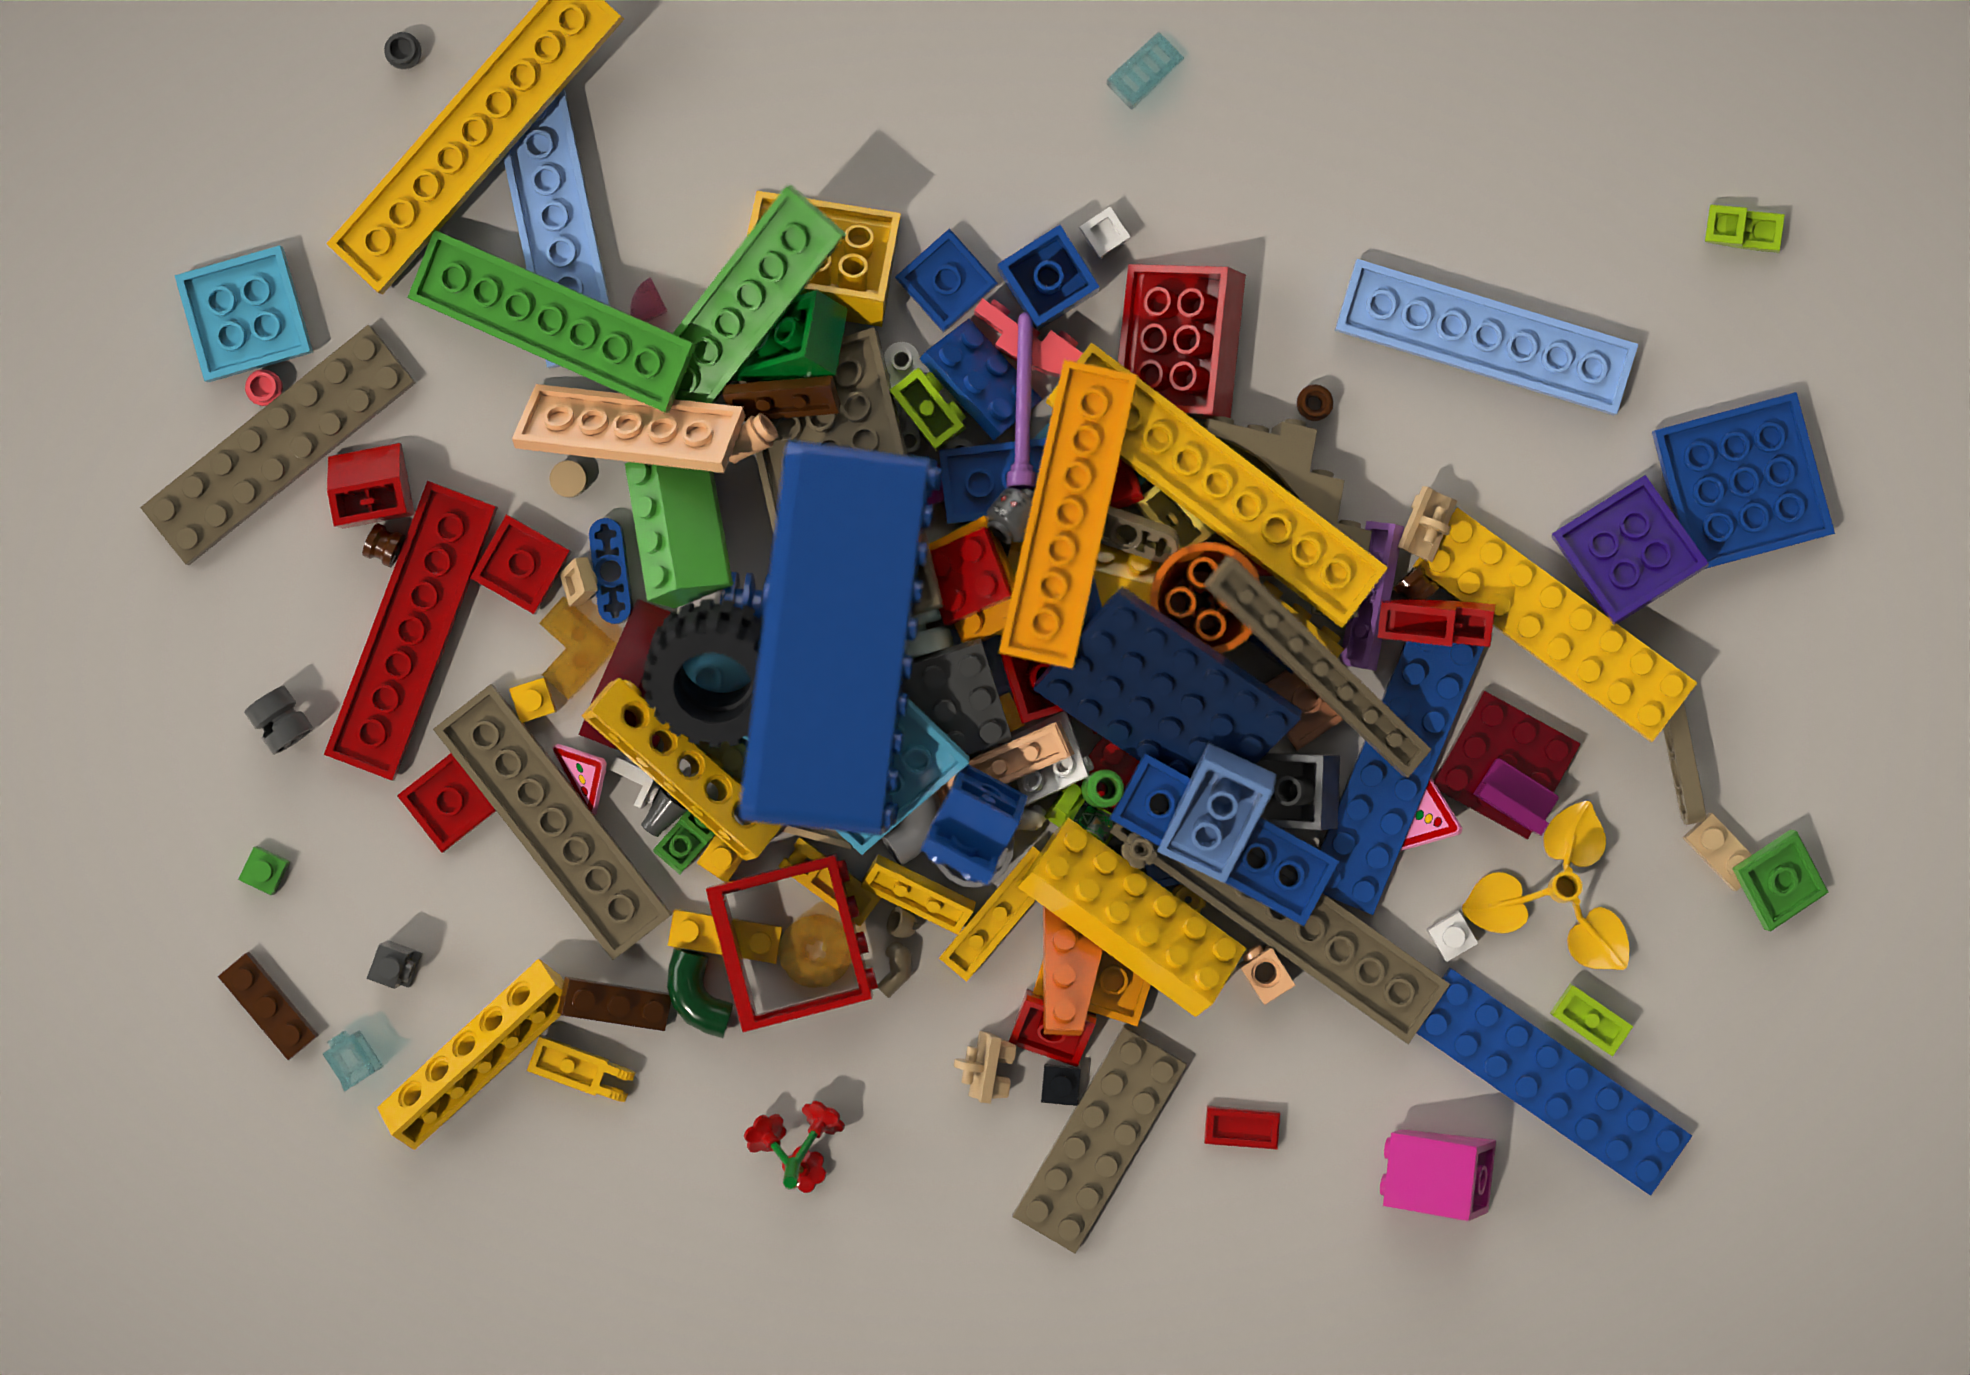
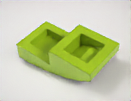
M1710 204L1705 242L1734 248L1780 253L1785 214L1747 211V208Z

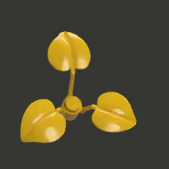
M1590 801L1574 804L1561 811L1551 820L1544 832L1543 845L1546 854L1553 859L1564 860V871L1555 875L1549 881L1548 888L1522 896L1521 883L1514 876L1503 872H1495L1480 879L1462 905L1463 914L1473 924L1484 930L1502 934L1514 932L1527 922L1528 911L1524 905L1526 902L1548 895L1558 903L1571 902L1576 919L1580 923L1572 927L1567 936L1568 950L1573 959L1584 967L1591 969L1624 970L1628 966L1630 949L1623 923L1615 913L1602 907L1592 909L1586 918L1583 917L1580 907L1581 901L1578 898L1582 891V882L1579 876L1572 872L1573 870L1570 867V862L1577 867H1588L1597 862L1605 851V832Z

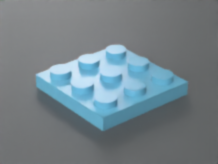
M279 245L174 275L205 382H213L313 353L284 247Z

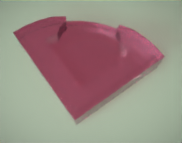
M651 277L639 285L630 305V314L648 322L668 312Z

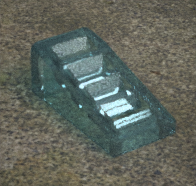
M1158 32L1107 79L1106 84L1132 110L1184 57ZM1156 45L1171 59L1167 64L1152 50ZM1146 55L1160 68L1157 73L1142 60ZM1136 65L1150 78L1146 83L1132 70ZM1126 75L1139 87L1136 92L1123 80Z

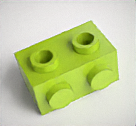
M918 367L892 387L890 392L937 452L965 430V426L961 421L966 416L953 400L947 404L938 392L944 388L932 372L929 371L924 375Z

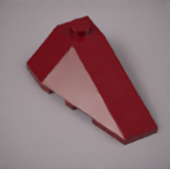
M636 600L591 704L607 684L617 678L633 683L641 691L640 696L646 701V690L642 685L644 664L654 633L658 627L663 625L664 619L672 612L643 600ZM625 710L624 720L626 724L635 728V715L631 711ZM584 719L578 735L619 750ZM653 734L652 745L657 750L661 737Z

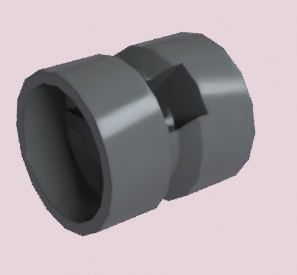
M285 686L278 687L262 696L244 711L255 729H263L262 739L273 755L291 747L314 729L302 711L294 710L296 701Z

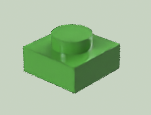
M255 846L238 880L269 895H274L290 861Z

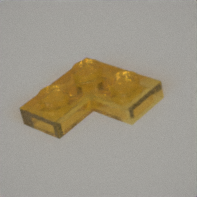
M563 596L539 623L566 647L542 676L567 699H572L610 657L617 643L578 607H569L567 597Z

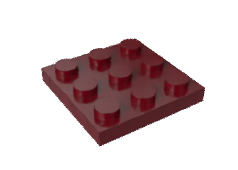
M1482 690L1433 781L1441 793L1528 840L1532 833L1530 830L1473 795L1495 759L1505 761L1554 793L1581 743Z

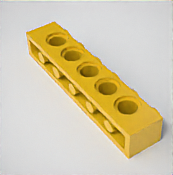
M620 678L608 683L582 714V717L745 861L757 858L783 825L745 821L743 825L739 824L734 817V811L736 807L740 808L743 781L729 776L722 769L723 764L712 754H705L694 743L688 742V736L681 734L678 737L669 731L670 725L667 722L661 724L654 716L656 707L651 709L648 706L647 702L640 696L641 691L628 680H621ZM625 710H629L635 715V728L626 724L624 720ZM653 734L658 735L663 740L664 749L662 752L657 751L653 747ZM681 759L689 762L691 766L690 776H685L679 768ZM709 783L715 785L718 790L716 801L712 800L707 794Z
M536 960L383 1101L377 1109L391 1135L413 1150L417 1149L561 1016L557 1013L564 984L561 975L542 960Z

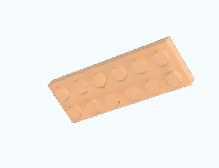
M536 384L512 437L515 449L724 473L743 425L745 413L743 407L676 399L672 404L670 412L666 413L622 393Z

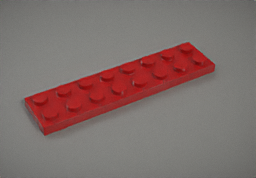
M426 482L325 749V756L391 781L396 779L471 581L470 577L475 570L498 507L433 482Z

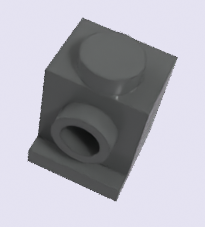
M389 940L380 943L366 979L393 989L401 985L409 988L422 953Z

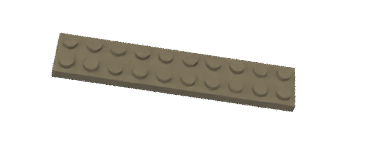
M1161 793L1153 795L1149 802L1151 811L1156 815L1166 813L1169 808L1168 798ZM1114 823L1109 833L1123 843H1126L1127 837L1133 833L1117 823ZM1139 846L1137 852L1143 853V848ZM1253 847L1248 851L1246 860L1250 867L1258 869L1264 865L1266 855L1260 848ZM1159 852L1157 859L1153 863L1407 1044L1413 1039L1450 985L1323 893L1305 926H1301L1231 886ZM1282 867L1279 871L1280 882L1287 887L1295 884L1298 875L1287 867Z

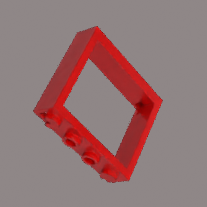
M837 853L723 882L705 889L742 1032L873 998L872 990L878 988L877 979L873 967L866 968L863 954L869 953L864 931L857 932L854 918L860 917L854 895L849 897L847 895L844 882L850 881L846 861H839ZM828 868L859 988L757 1014L726 894Z

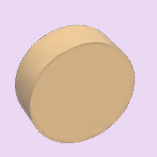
M566 460L559 462L553 467L549 480L552 489L557 494L566 498H573L585 490L588 476L580 464Z

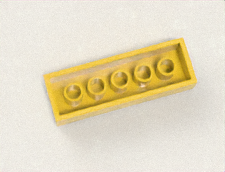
M1069 817L1051 835L1018 885V888L1194 1017H1197L1213 1005L1246 950V947L1140 869L1130 866L1126 859Z

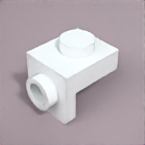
M616 756L610 770L643 786L634 806L641 809L645 807L646 803L653 804L661 786L627 756L626 758Z

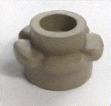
M1131 833L1127 837L1126 843L1122 845V855L1129 862L1130 866L1144 868L1146 864L1151 865L1157 859L1158 852L1155 848L1157 845L1135 833ZM1139 846L1143 848V853L1141 854L1137 852Z

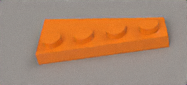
M1043 906L1044 1034L1081 1035L1103 949Z

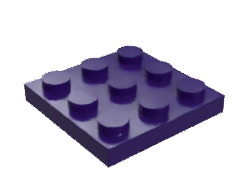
M1646 475L1552 533V539L1613 625L1620 623L1703 571L1709 565Z

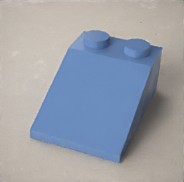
M1208 742L1157 852L1225 883L1273 792L1276 774Z

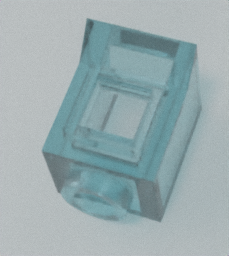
M346 1030L327 1042L330 1049L322 1053L340 1080L344 1092L383 1067L360 1030L352 1035H349Z

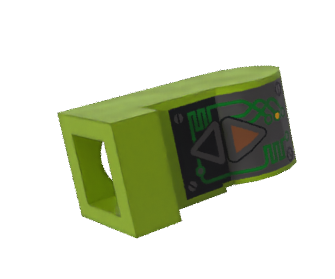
M1075 783L1064 788L1044 817L1058 827L1069 817L1108 846L1113 838L1109 831L1115 823L1109 820L1111 813L1105 809L1089 805L1081 794V788Z

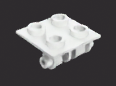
M1062 711L1012 736V740H1016L1060 720L1074 751V755L1016 780L1020 792L1028 796L1025 806L1089 777V771L1094 769L1091 759L1088 756L1082 757L1069 715L1066 711Z

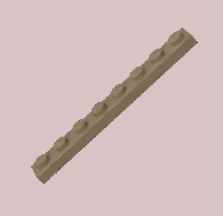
M1227 556L1204 583V586L1402 776L1409 778L1431 751V748L1233 557Z

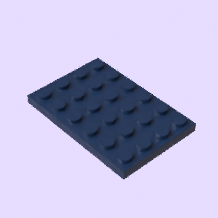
M1123 586L1119 588L1082 629L1073 669L1050 665L1036 680L1033 689L1138 761L1141 760L1143 754H1147L1191 778L1208 742L1256 765L1302 716L1300 708Z

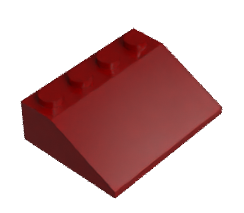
M1128 264L1118 363L1134 375H1137L1139 379L1191 418L1212 419L1219 416L1231 418L1246 274L1230 267Z

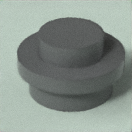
M398 32L388 38L385 43L384 53L387 61L393 67L405 70L414 67L419 62L422 48L419 41L412 34Z

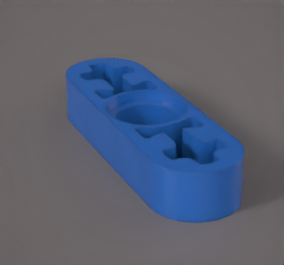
M602 518L595 521L589 530L592 565L597 578L598 591L596 592L598 612L606 622L621 624L628 620L633 609L624 531L618 522L609 518ZM604 525H608L609 530L616 531V537L610 538L611 550L619 548V556L608 554L599 558L598 551H606L604 540L597 539V533L603 532ZM607 561H616L621 567V575L614 582H607L601 575V568ZM623 585L624 592L616 591L618 602L625 603V610L619 611V617L614 618L613 613L606 611V605L612 604L611 592L603 594V587L616 588Z

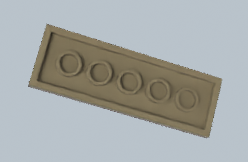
M1123 1026L1079 1100L1078 1105L1073 1110L1014 1210L1012 1217L1076 1254L1187 1064Z

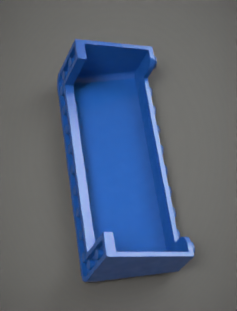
M795 440L788 441L783 464L740 802L741 820L881 836L889 831L892 825H896L899 804L892 803L893 797L889 794L890 791H896L899 770L893 768L894 755L900 754L902 750L904 733L898 731L899 717L906 716L908 707V694L903 693L904 679L911 678L913 668V656L907 655L909 641L916 640L918 619L912 618L914 603L920 604L923 592V581L917 579L919 565L925 566L928 553V543H922L924 527L930 528L933 515V505H927L928 497L932 496L933 490L939 491L941 486L942 469L937 468V460Z

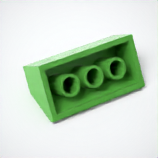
M635 462L625 463L647 601L675 609L732 586L733 581L714 472Z

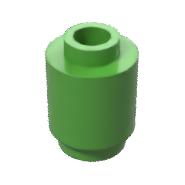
M1100 770L1090 773L1089 777L1083 780L1081 792L1084 800L1089 805L1097 808L1110 807L1118 803L1122 798L1124 785L1120 776L1115 772ZM1098 782L1105 786V793L1102 796H1099L1096 791Z

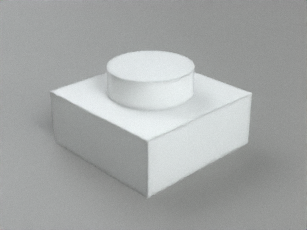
M1108 207L1079 227L1099 259L1130 239V235L1111 207Z
M1459 911L1426 929L1446 962L1478 944Z

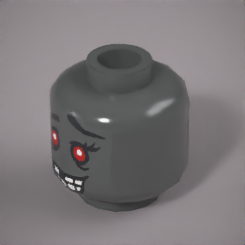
M1006 488L987 511L989 521L987 526L990 532L1007 544H1010L1011 541L1023 542L1034 493L1026 488H1022L1021 491L1015 488Z

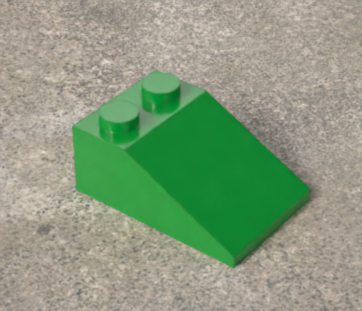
M818 290L799 295L732 381H776L835 376L839 364L848 309Z

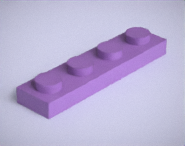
M1366 521L1365 529L1372 531L1368 553L1382 562L1388 569L1360 604L1357 617L1347 621L1342 645L1344 650L1340 655V661L1345 666L1376 671L1382 644V638H1377L1381 601L1390 600L1400 551V548L1397 546L1402 537L1404 526Z

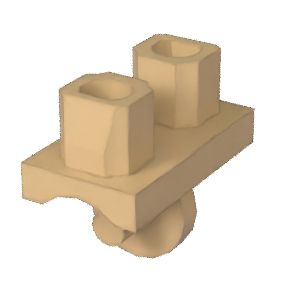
M1422 486L1420 494L1415 496L1411 506L1413 509L1397 547L1432 562L1443 535H1449L1452 529L1448 526L1457 500L1440 494L1429 487Z
M979 1031L977 1047L967 1046L965 1059H954L953 1066L963 1070L961 1083L970 1084V1097L979 1099L978 1101L981 1103L991 1104L992 1098H1007L1009 1096L1010 1078L996 1075L998 1062L1013 1063L1016 1055V1045L1002 1040V1038L990 1032Z

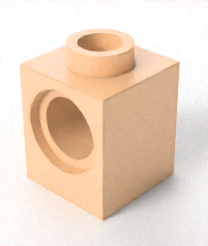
M1258 944L1242 955L1244 961L1239 963L1238 966L1264 1005L1295 986L1270 946L1267 945L1262 948ZM1263 962H1269L1274 967V974L1267 981H1259L1255 977L1256 967Z

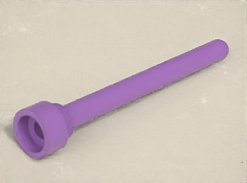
M1028 312L1020 314L1018 318L1015 464H1012L1011 471L1007 472V488L1018 490L1022 488L1028 490L1035 489L1037 473L1033 472V465L1029 464L1033 320Z

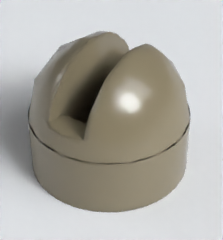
M895 907L888 917L887 932L889 935L899 938L910 937L916 932L912 928L914 924H918V919L914 913L901 907Z

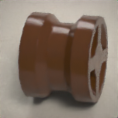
M376 523L365 541L362 555L369 559L376 557L382 561L383 565L391 568L398 559L405 541V534L400 532L391 533L387 531L384 525Z
M1422 565L1413 569L1393 586V590L1397 594H1403L1407 600H1426L1439 589L1435 581H1429L1425 576V569Z

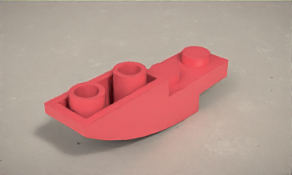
M982 298L974 309V315L1001 334L995 343L997 350L1017 361L1018 324L1008 317L1011 311L995 299L989 303ZM1033 327L1032 369L1060 378L1064 359L1077 362L1083 354L1076 349L1079 343L1062 330L1058 335L1050 330L1045 339L1040 341L1038 339L1040 332Z

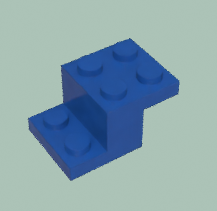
M967 764L955 775L950 790L929 826L921 851L925 852L933 862L940 865L947 864L959 870L960 874L967 880L975 883L981 882L988 886L995 873L1000 856L1020 823L1028 796Z

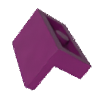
M1495 759L1473 795L1542 836L1549 825L1545 820L1559 799L1555 793L1501 759Z

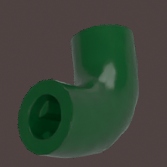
M674 947L669 962L667 989L673 1008L692 1027L706 1034L724 1038L734 1003L717 999L709 995L705 990L703 980L709 957L691 950Z

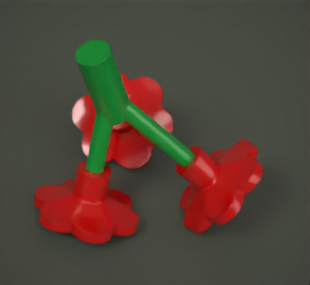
M819 1101L805 1104L802 1112L810 1124L808 1128L809 1135L803 1145L794 1150L792 1156H787L780 1147V1140L786 1134L783 1118L779 1114H773L770 1117L767 1115L757 1117L753 1126L749 1127L744 1133L748 1150L752 1153L761 1150L764 1152L774 1151L782 1161L784 1187L787 1189L798 1187L803 1193L812 1192L816 1184L822 1183L826 1179L827 1173L822 1167L824 1164L823 1155L817 1151L810 1152L809 1148L816 1138L821 1137L823 1132L834 1135L835 1132L843 1131L845 1124L840 1120V1114L835 1109L826 1107Z

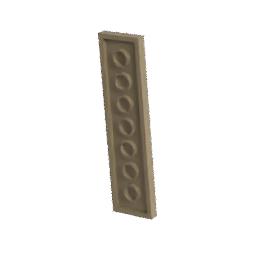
M367 325L140 508L186 565H190L414 386L416 382L374 329Z
M493 684L487 686L433 729L612 960H615L672 915Z

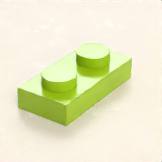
M1569 984L1549 1013L1612 1057L1633 1028L1628 1022L1572 984Z

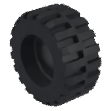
M713 599L701 600L698 607H695L693 603L682 606L679 615L676 612H672L664 619L663 625L658 627L654 633L644 664L642 685L646 690L645 699L651 709L656 707L654 716L661 724L667 722L670 725L669 731L678 737L684 734L689 737L688 742L699 745V741L709 742V747H721L722 742H729L730 746L742 744L743 737L745 736L749 739L764 616L756 617L754 615L755 609L744 605L743 609L733 606L734 601L723 599L722 604H714ZM705 653L721 654L738 662L746 670L751 681L736 691L727 693L712 692L695 684L686 674L682 664L696 655Z

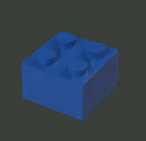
M1061 225L1056 226L997 264L999 274L1022 310L1028 312L1033 320V327L1037 331L1099 292L1100 286Z

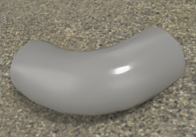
M937 791L882 837L887 850L898 864L903 866L922 852L921 847L929 826L940 807V798Z

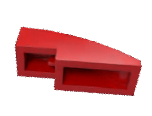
M1382 600L1377 638L1452 646L1453 643L1490 647L1496 604L1448 600Z

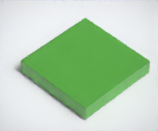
M1790 829L1732 868L1764 930L1770 932L1829 893L1798 832Z

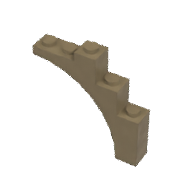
M1223 416L1213 417L1201 425L1369 552L1372 531L1362 529L1361 524L1356 521L1340 520L1337 523L1345 480L1333 478L1334 473L1327 470L1313 469L1310 472L1317 429L1306 427L1307 423L1302 420L1285 419V422L1282 421L1273 427L1271 433H1269V428L1255 424L1248 425L1247 427L1234 425L1233 419ZM1312 606L1311 614L1327 617ZM1359 607L1350 617V619L1357 617Z

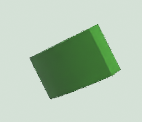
M686 811L675 826L657 844L653 852L681 875L715 834L692 813Z

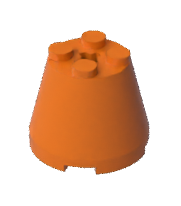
M1218 543L1192 544L1173 553L1160 566L1152 582L1150 606L1217 652L1224 653L1242 644L1252 634V631L1204 586V583L1227 556L1233 557L1260 583L1259 575L1245 556L1229 546ZM1206 591L1209 594L1207 597V601L1210 603L1209 608L1200 607L1197 611L1194 610L1196 599L1193 592L1201 594Z

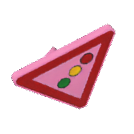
M561 744L553 746V752L571 785L592 813L596 815L604 776L607 773L605 759Z
M1432 777L1429 779L1400 851L1453 837L1462 832V826L1440 790L1434 784Z

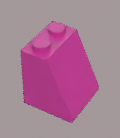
M1404 1129L1391 1132V1137L1386 1139L1384 1146V1158L1388 1159L1387 1173L1383 1174L1380 1182V1194L1384 1196L1383 1206L1464 1221H1471L1487 1214L1489 1211L1496 1140Z

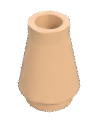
M759 414L756 417L750 416L741 427L729 458L731 463L736 464L744 458L773 446V441L778 438V432L768 417L764 414Z

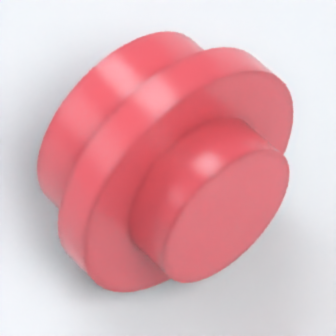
M260 369L248 377L245 391L253 403L267 406L282 394L283 384L276 373L267 369Z

